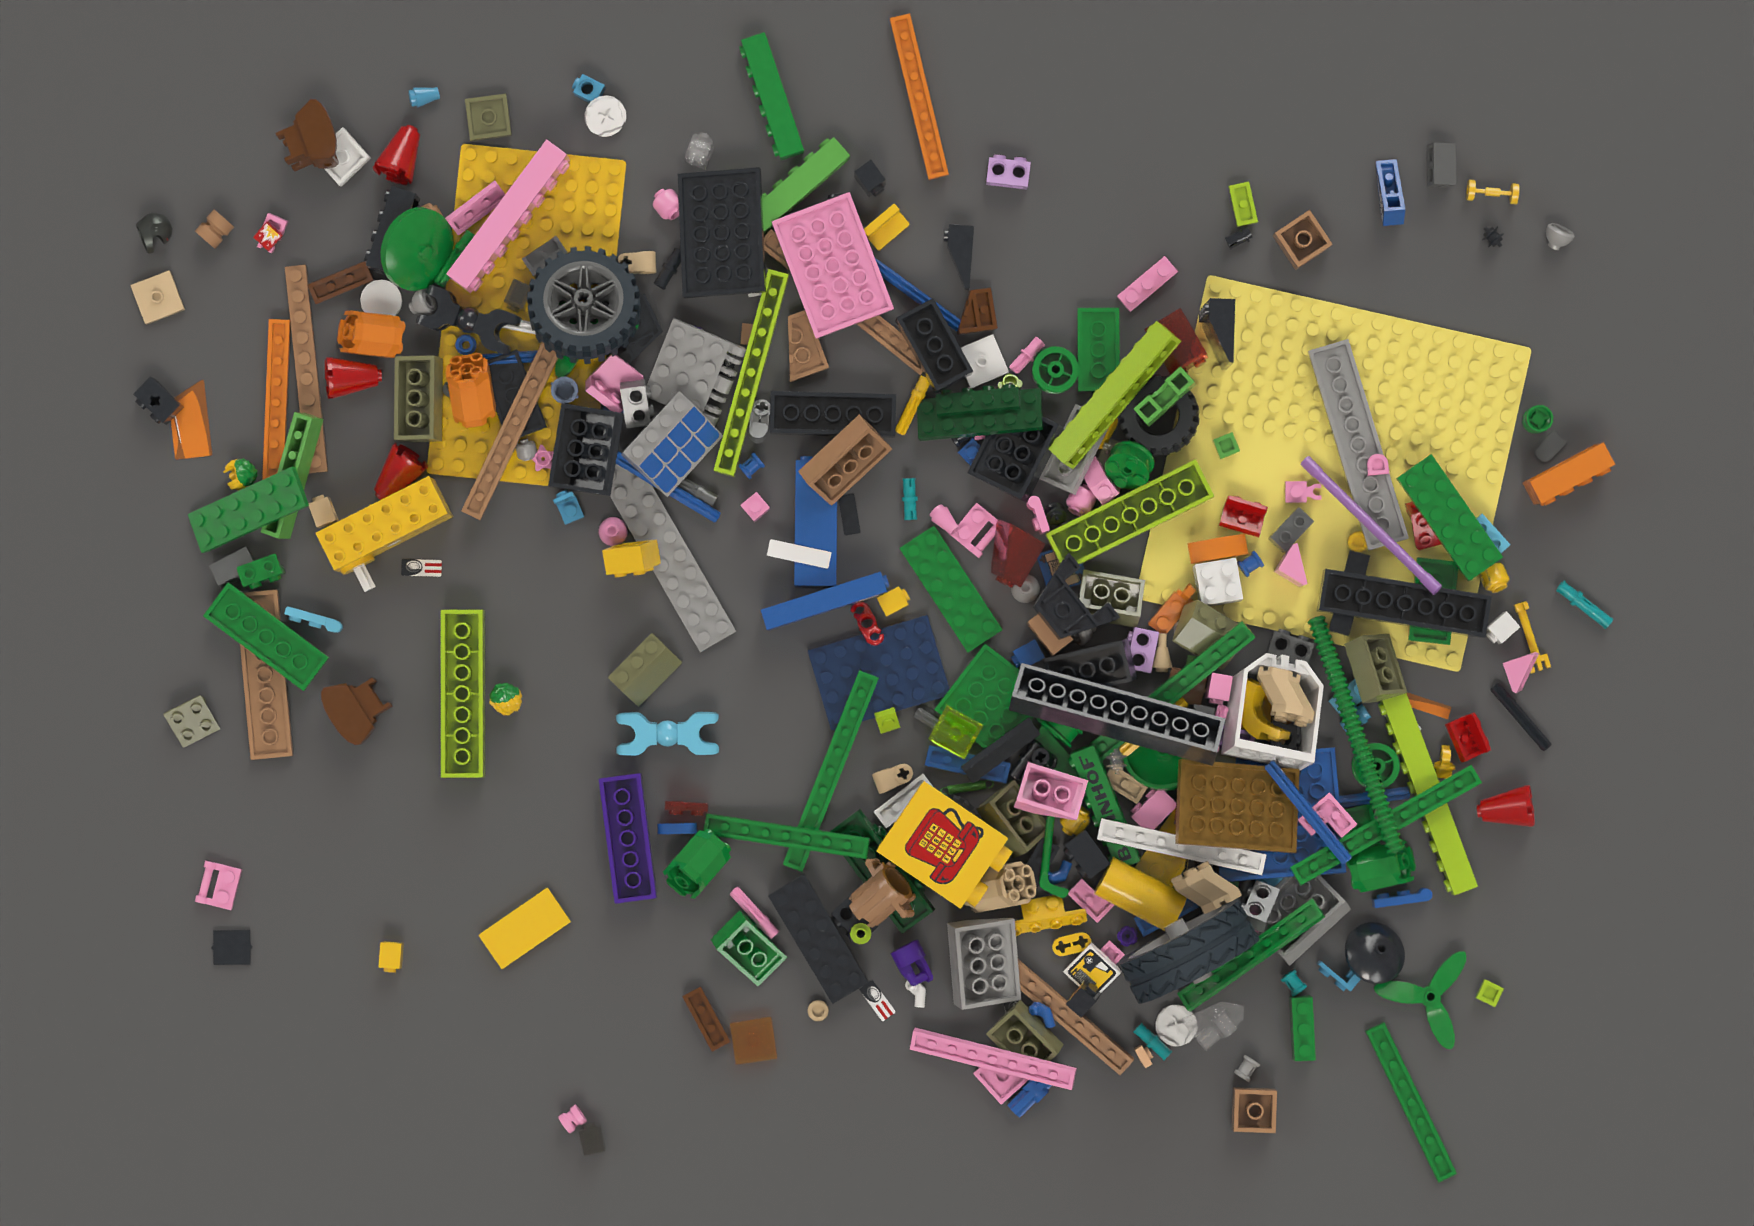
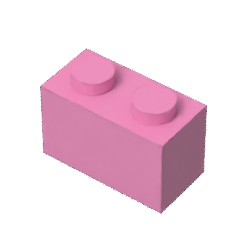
M1217 673L1208 675L1204 698L1209 699V703L1223 705V701H1229L1233 676Z
M1151 789L1145 795L1148 799L1143 804L1138 802L1131 809L1133 814L1130 817L1140 827L1154 830L1177 807V803L1165 791Z

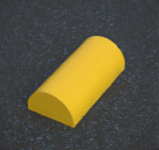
M1112 857L1110 865L1106 868L1093 892L1094 895L1165 931L1164 928L1177 921L1187 900L1175 888L1115 857Z

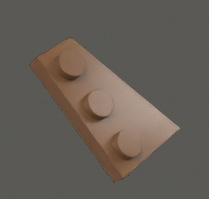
M803 310L788 316L791 383L826 370L829 366L820 341L815 338L806 311Z

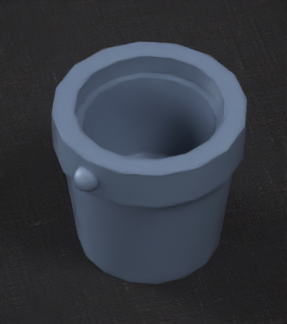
M565 376L551 382V394L558 403L569 404L579 397L578 386L573 379Z

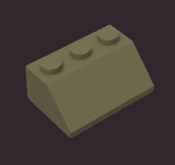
M1083 570L1078 598L1092 615L1109 602L1120 616L1117 620L1110 622L1111 624L1137 627L1141 615L1145 580Z
M1195 600L1184 605L1172 641L1198 656L1238 623L1200 600ZM1235 655L1218 667V669L1224 670Z
M651 633L608 678L639 707L683 662Z
M1389 634L1362 635L1344 644L1362 703L1378 702L1407 693Z
M1015 780L1010 781L976 809L988 825L1008 838L1004 846L1013 851L1011 854L1013 859L1027 853L1045 836L1046 821L1042 815L1014 808L1020 788Z
M1021 1000L1012 1006L986 1033L1000 1049L1047 1061L1052 1060L1064 1045L1048 1028H1045V1024L1036 1015L1029 1013V1008Z

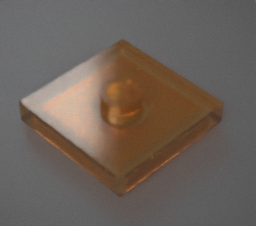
M772 1017L730 1023L736 1065L777 1059Z

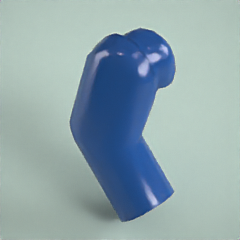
M1063 860L1058 871L1053 873L1049 871V882L1056 885L1065 881L1072 863Z
M1034 1002L1029 1006V1013L1031 1015L1043 1017L1045 1028L1055 1026L1050 1007L1040 1002Z

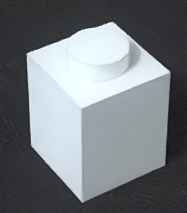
M1506 611L1487 626L1488 633H1486V636L1493 643L1502 644L1520 626Z

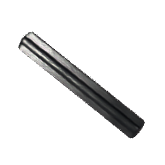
M1500 683L1495 684L1490 689L1542 751L1547 750L1552 745Z

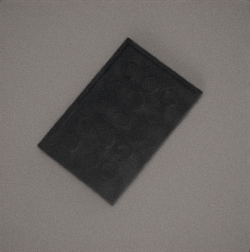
M760 167L677 174L682 297L697 298L766 292Z

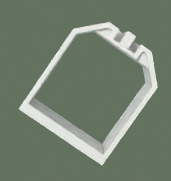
M1266 653L1233 676L1227 704L1228 712L1225 720L1221 755L1265 764L1274 760L1280 767L1299 769L1300 771L1313 764L1315 760L1323 684L1306 661L1296 659L1295 664H1290L1289 656L1281 655L1276 659L1277 655ZM1259 666L1264 667L1263 671H1268V667H1276L1292 671L1293 677H1296L1297 674L1301 675L1299 684L1315 713L1313 722L1308 723L1306 727H1301L1298 751L1240 739L1248 673L1257 675Z

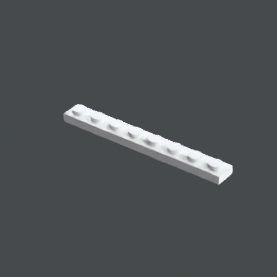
M1101 818L1097 836L1098 840L1199 862L1208 861L1209 864L1259 875L1263 873L1266 854L1245 849L1175 844L1176 834Z

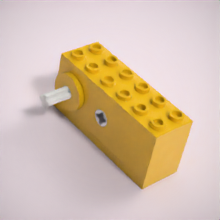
M427 476L316 532V535L334 571L340 572L343 575L354 571L364 592H367L376 586L365 565L374 561L375 556L452 518L453 515L435 479Z

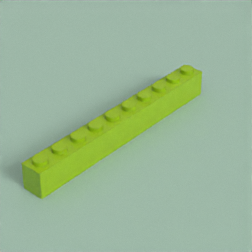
M768 269L766 292L761 294L714 467V472L735 477L789 274Z
M1403 694L1380 701L1378 704L1379 711L1382 716L1385 715L1388 722L1385 724L1386 730L1389 735L1393 736L1395 741L1392 743L1393 749L1397 755L1400 754L1402 760L1400 768L1403 774H1407L1410 781L1407 782L1408 789L1411 794L1414 793L1417 796L1438 784L1439 780L1408 696ZM1446 803L1423 816L1424 821L1421 824L1424 832L1430 835L1431 841H1429V846L1432 853L1436 852L1438 860L1436 864L1439 872H1443L1446 878L1443 881L1446 891L1451 892V895H1457L1476 888L1478 885Z

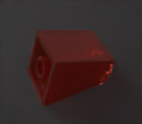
M1181 308L1158 321L1181 340V343L1164 361V365L1170 375L1180 366L1188 374L1190 368L1194 366L1198 368L1207 362L1208 354Z
M998 519L991 573L997 576L995 580L1011 588L1014 585L1021 588L1043 550L1045 543L1015 525Z

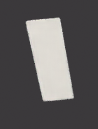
M771 539L767 556L828 568L831 552Z

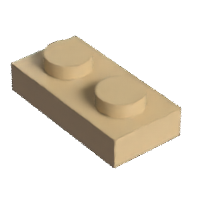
M1112 764L1107 775L1113 790L1138 804L1147 787Z

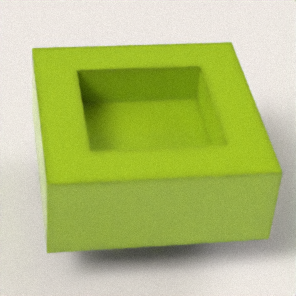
M894 707L874 713L881 734L901 728Z
M1484 979L1475 998L1496 1007L1504 988Z

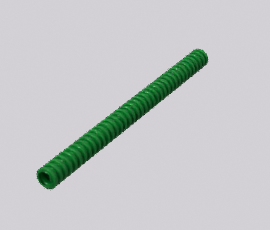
M1317 616L1310 619L1307 623L1311 625L1309 629L1313 631L1312 637H1315L1316 649L1320 651L1318 655L1322 657L1320 661L1324 663L1322 667L1326 669L1324 672L1328 675L1326 677L1327 680H1330L1329 686H1332L1331 692H1334L1333 698L1336 699L1337 710L1341 712L1339 716L1343 718L1341 720L1345 724L1343 728L1347 730L1346 736H1349L1348 742H1351L1352 754H1355L1356 757L1354 759L1358 762L1356 765L1360 767L1358 771L1362 773L1360 777L1364 779L1363 785H1366L1367 797L1371 799L1369 803L1373 805L1371 807L1375 811L1373 815L1377 817L1378 829H1381L1380 835H1383L1382 841L1386 843L1384 847L1388 849L1386 851L1387 854L1402 851L1405 846L1401 844L1403 840L1399 838L1401 834L1397 832L1398 826H1395L1394 814L1390 812L1392 808L1388 806L1390 803L1386 800L1388 798L1387 795H1384L1385 789H1382L1383 783H1380L1379 771L1375 769L1377 765L1373 763L1375 759L1371 757L1373 753L1369 751L1370 745H1367L1368 739H1365L1364 727H1361L1360 724L1362 722L1358 719L1360 716L1356 714L1358 710L1354 708L1356 704L1352 702L1353 696H1350L1349 684L1345 682L1347 681V678L1343 676L1345 672L1341 670L1343 667L1339 664L1341 662L1340 659H1337L1338 653H1335L1336 647H1333L1334 641H1331L1330 629L1326 627L1328 623L1324 621L1326 617Z

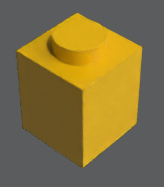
M898 586L877 597V600L887 617L908 606L907 601L910 598L905 588L901 590Z
M380 942L379 968H384V972L394 973L396 969H401L404 943Z

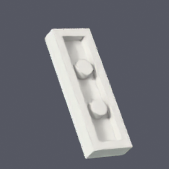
M921 774L874 811L886 828L898 819L923 780L932 786L924 774Z

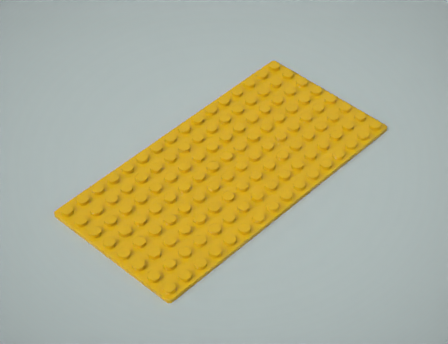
M463 144L460 151L454 211L494 181L497 182L506 194L538 151ZM567 154L570 159L568 162L570 164L569 168L563 175L560 173L556 178L558 182L552 191L547 190L544 194V202L539 208L535 207L531 212L533 216L526 225L523 223L518 229L520 231L518 237L514 241L510 240L506 245L508 248L506 253L501 258L497 257L494 261V269L489 275L485 274L481 279L483 283L476 292L473 290L469 293L452 279H449L446 284V290L452 292L459 306L464 308L473 307L482 314H489L493 310L502 309L521 317L524 321L530 322L527 292H530L529 284L531 279L535 280V278L523 262V257L529 255L554 236L558 237L568 253L571 252V247H577V251H585V246H590L593 252H598L600 248L605 250L608 257H611L612 254L617 256L626 162L617 159ZM493 210L467 230L476 235ZM452 228L454 250L456 243L459 242L465 231L458 236ZM576 284L570 285L576 290L578 289V286ZM593 284V285L591 286V289L594 288V287H597L598 285H597V284ZM455 326L442 330L439 357L443 358V385L447 382L446 366L450 364V359L454 356H463L457 351L455 346L456 340L461 335L467 334L475 339L477 346L472 354H492L497 352L485 348L480 337L475 333H464ZM505 328L500 330L499 337L501 342L510 346L511 351L518 349V352L538 350L541 345L536 338V334ZM468 341L464 342L463 348L468 349L470 343ZM598 358L590 359L591 364H585L584 359H579L573 370L566 376L573 379L578 386L579 397L569 404L601 409V403L586 392L585 380L604 361L599 362ZM532 362L523 363L526 373L528 372ZM555 366L538 400L547 428L520 438V440L528 439V441H534L537 452L540 445H543L547 451H554L561 403H558L551 394V382L558 379L555 375ZM443 393L442 441L429 443L427 472L435 475L477 479L502 427L497 412L496 416L492 419L491 416L486 419L487 423L485 425L465 428L461 422L458 424L454 421L450 398ZM515 449L500 481L548 486L551 469L544 467L536 471L535 462L532 459L527 461L518 459Z

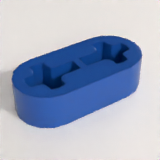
M697 823L657 824V834L697 833Z

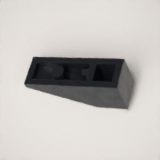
M949 224V229L944 230V242H948L947 248L964 289L969 290L974 226Z

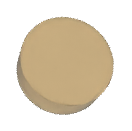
M814 1000L810 1003L808 1015L812 1020L822 1021L827 1017L829 1009L824 1001Z

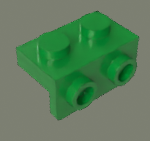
M276 554L237 567L242 586L250 587V590L261 587V582L269 580L270 583L281 580V575L286 574Z

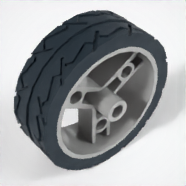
M1235 899L1206 914H1199L1186 922L1181 918L1164 928L1165 933L1131 952L1120 960L1117 965L1120 971H1122L1125 980L1129 981L1130 989L1137 1002L1143 1004L1162 997L1191 982L1197 984L1213 975L1211 971L1248 950L1260 938L1257 932H1255L1251 921L1247 920V914L1239 899Z

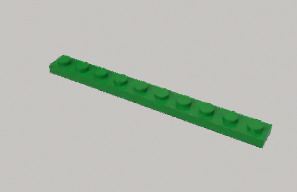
M1243 621L1239 622L1147 697L1174 704L1255 639L1256 636ZM1099 735L1089 744L1095 742L1103 761L1125 742Z
M861 670L858 671L797 827L819 830L879 677ZM789 847L783 865L802 872L810 850Z
M1470 765L1392 809L1390 812L1394 814L1393 820H1396L1395 826H1398L1397 831L1480 785L1482 781L1473 766ZM1374 819L1342 837L1339 841L1351 857L1381 841L1383 835H1380L1379 823ZM1327 846L1291 866L1290 870L1301 886L1341 862Z

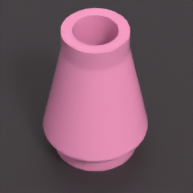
M940 504L931 511V521L948 532L949 535H953L958 531L959 526L947 507Z

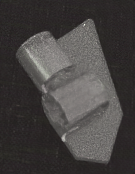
M1222 1001L1183 1018L1182 1021L1199 1045L1207 1051L1220 1039L1228 1037L1237 1030V1025L1244 1020V1006Z

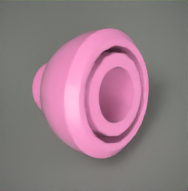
M609 517L599 526V537L606 545L614 546L623 543L627 537V526L620 518Z

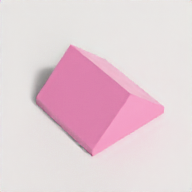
M1298 543L1291 545L1285 552L1274 572L1301 587L1308 583Z

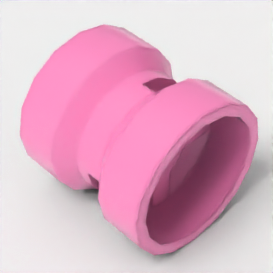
M576 1104L570 1108L569 1112L558 1116L568 1133H572L578 1125H583L587 1122L586 1117Z

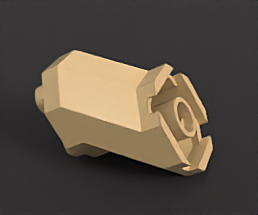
M1259 666L1257 679L1272 705L1270 714L1274 716L1273 720L1281 723H1286V720L1292 721L1294 725L1299 727H1306L1308 723H1312L1315 712L1299 684L1301 675L1297 674L1296 677H1293L1292 671L1276 667H1268V671H1263L1264 667Z
M1021 861L1004 864L999 872L989 867L980 880L989 887L976 907L967 902L964 904L970 906L973 912L979 913L1029 903L1031 898L1036 895L1037 887L1034 872L1029 865H1025Z
M1208 861L1198 865V870L1194 867L1183 872L1184 877L1180 874L1171 879L1175 890L1199 905L1204 914L1216 910L1222 905L1242 896L1238 887L1214 873Z

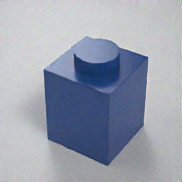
M1036 640L1012 651L1014 655L1011 657L1016 668L1021 666V663L1032 665L1045 658Z

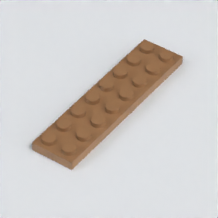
M278 590L244 593L281 621ZM240 644L251 760L293 756L287 680L283 675Z

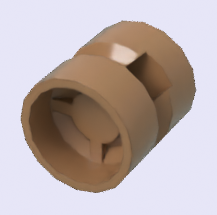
M213 209L206 217L207 222H202L195 232L216 249L223 241L222 236H227L234 226Z

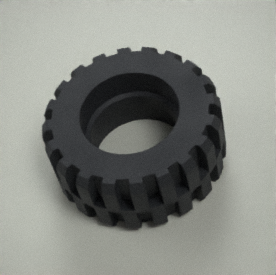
M1168 375L1152 376L1119 415L1120 427L1128 441L1141 444L1154 456L1170 455V453L1180 451L1185 445L1187 446L1191 442V438L1195 436L1200 420L1199 406L1193 393L1189 390L1175 403L1179 411V419L1173 430L1163 435H1155L1143 428L1140 416L1135 412L1134 408L1148 395H1152L1165 383V380L1169 377Z

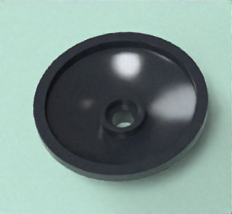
M1376 922L1361 924L1349 934L1345 943V957L1350 969L1357 977L1368 983H1387L1398 976L1404 966L1405 950L1402 941L1391 928L1384 924ZM1378 946L1383 949V952L1378 950Z

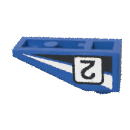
M1397 159L1376 161L1383 226L1404 224L1406 209Z

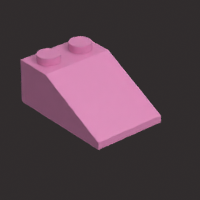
M1028 762L1014 808L1034 814L1077 820L1088 780Z

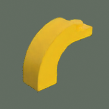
M1247 678L1242 726L1256 739H1270L1279 742L1280 739L1288 740L1291 732L1272 724L1264 714L1263 700L1265 692L1259 681Z

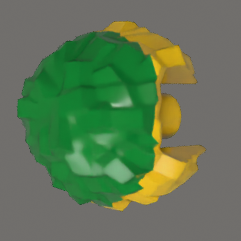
M244 458L231 460L223 473L232 471L229 473V478L232 481L227 484L231 490L236 489L238 491L253 485L258 472L255 466Z
M508 683L496 684L489 694V704L502 715L508 716L514 711H518L522 703V694L518 687Z

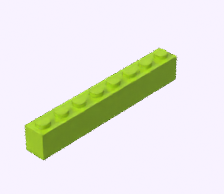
M1158 321L1151 325L1141 340L1135 343L1131 352L1120 361L1119 366L1114 372L1107 376L1103 385L1093 393L1092 398L1087 404L1080 408L1076 417L1066 425L1065 430L1060 436L1054 439L1049 450L1063 464L1074 469L1181 343V340Z

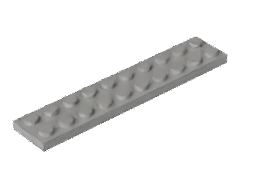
M1349 339L1309 350L1308 355L1352 500L1395 542L1409 539L1390 474L1367 476L1366 464L1369 457L1374 454H1384ZM1359 521L1368 551L1383 547L1384 545Z
M616 464L610 497L636 542L657 539L661 564L654 566L653 572L698 650L702 652L732 635L736 630L653 486Z

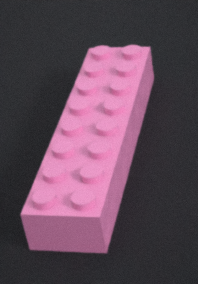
M546 139L446 273L450 279L469 293L473 290L476 292L483 283L481 280L485 274L489 275L494 269V261L497 257L501 258L508 249L506 245L510 240L514 241L520 233L518 229L523 223L526 225L533 216L531 214L535 207L539 208L544 202V194L547 190L552 191L558 182L556 178L560 173L563 175L569 168L570 164L568 162L570 159L566 153Z

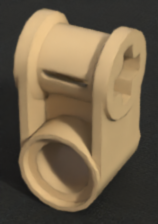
M656 252L623 253L618 256L619 263H623L624 259H628L630 263L632 262V264L628 265L630 274L656 273Z
M900 764L872 774L879 794L909 782L913 776V769L908 764ZM901 768L909 771L906 779L903 776H898Z

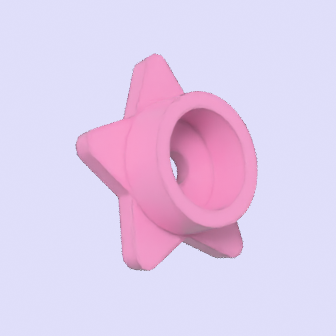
M540 445L538 452L532 459L535 462L536 471L544 467L551 469L554 451H547L543 445Z

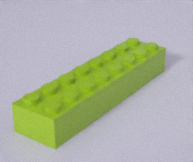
M1195 459L1046 533L1045 536L1059 564L1070 553L1080 565L1213 499L1215 496Z
M441 610V778L485 777V610Z

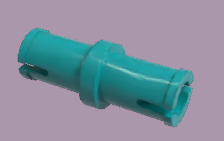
M902 478L904 520H917L916 501H918V497H916L915 489L916 478Z
M1143 1023L1133 1031L1134 1034L1147 1044L1146 1047L1148 1049L1151 1048L1163 1061L1172 1053V1050L1159 1039L1160 1036L1154 1035Z

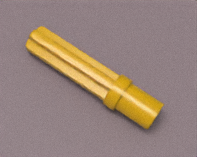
M920 375L898 421L895 432L901 435L906 434L917 411V407L926 396L925 394L930 386L926 377Z

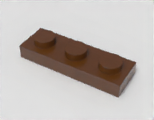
M362 261L311 282L307 286L315 304H318L371 282L373 277L366 266V262Z
M701 986L682 996L712 1052L731 1042Z

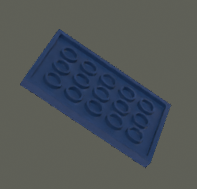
M928 615L882 628L880 634L884 635V639L879 645L873 646L867 643L862 634L808 650L831 731L836 730L859 670L879 677L862 721L875 718L874 713L894 707L895 711H899L942 698L950 689ZM873 633L871 639L877 640L880 634Z

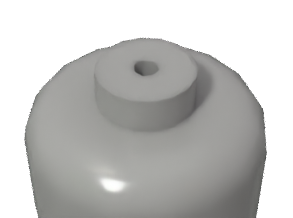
M528 439L520 440V443L515 448L518 459L522 461L533 459L537 453L535 442L532 440L528 441Z

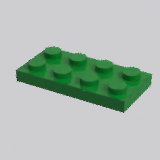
M1077 308L1078 392H1095L1103 385L1107 376L1113 373L1120 364L1119 308Z
M1417 557L1416 562L1442 585L1441 588L1456 590L1458 567L1454 561ZM1415 576L1414 583L1422 584L1420 580ZM1409 627L1408 641L1450 645L1451 633Z

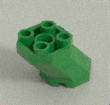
M699 830L664 869V876L668 875L667 884L679 895L686 896L690 894V898L695 899L731 858L729 854L731 847L721 841L712 830Z
M1405 839L1401 842L1402 845L1407 843ZM1381 844L1368 847L1354 855L1347 862L1352 876L1351 885L1353 889H1358L1362 893L1413 881L1414 876H1411V872L1415 871L1416 864L1410 846L1405 847L1402 851L1387 854V847Z

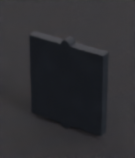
M213 930V946L211 949L213 950L214 965L251 964V949L253 946L250 942V930Z

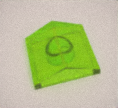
M947 705L928 740L965 759L983 725Z

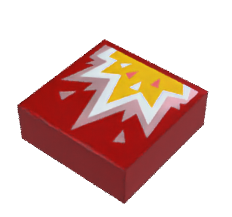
M266 222L253 238L267 251H270L283 235L273 225Z

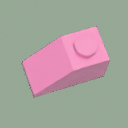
M1094 456L1084 479L1092 493L1103 506L1117 496L1121 488L1112 482L1105 472V467Z

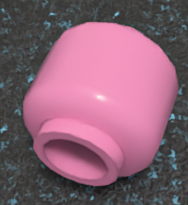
M673 189L659 190L654 195L653 208L663 219H676L679 216L678 194Z
M1083 484L1079 487L1076 495L1069 494L1066 504L1072 514L1080 517L1093 509L1097 498L1088 485Z

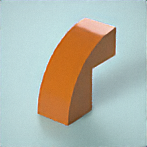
M1245 534L1187 543L1191 564L1248 554Z

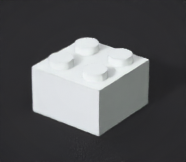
M1236 558L1195 564L1192 567L1198 600L1208 606H1216L1243 600Z

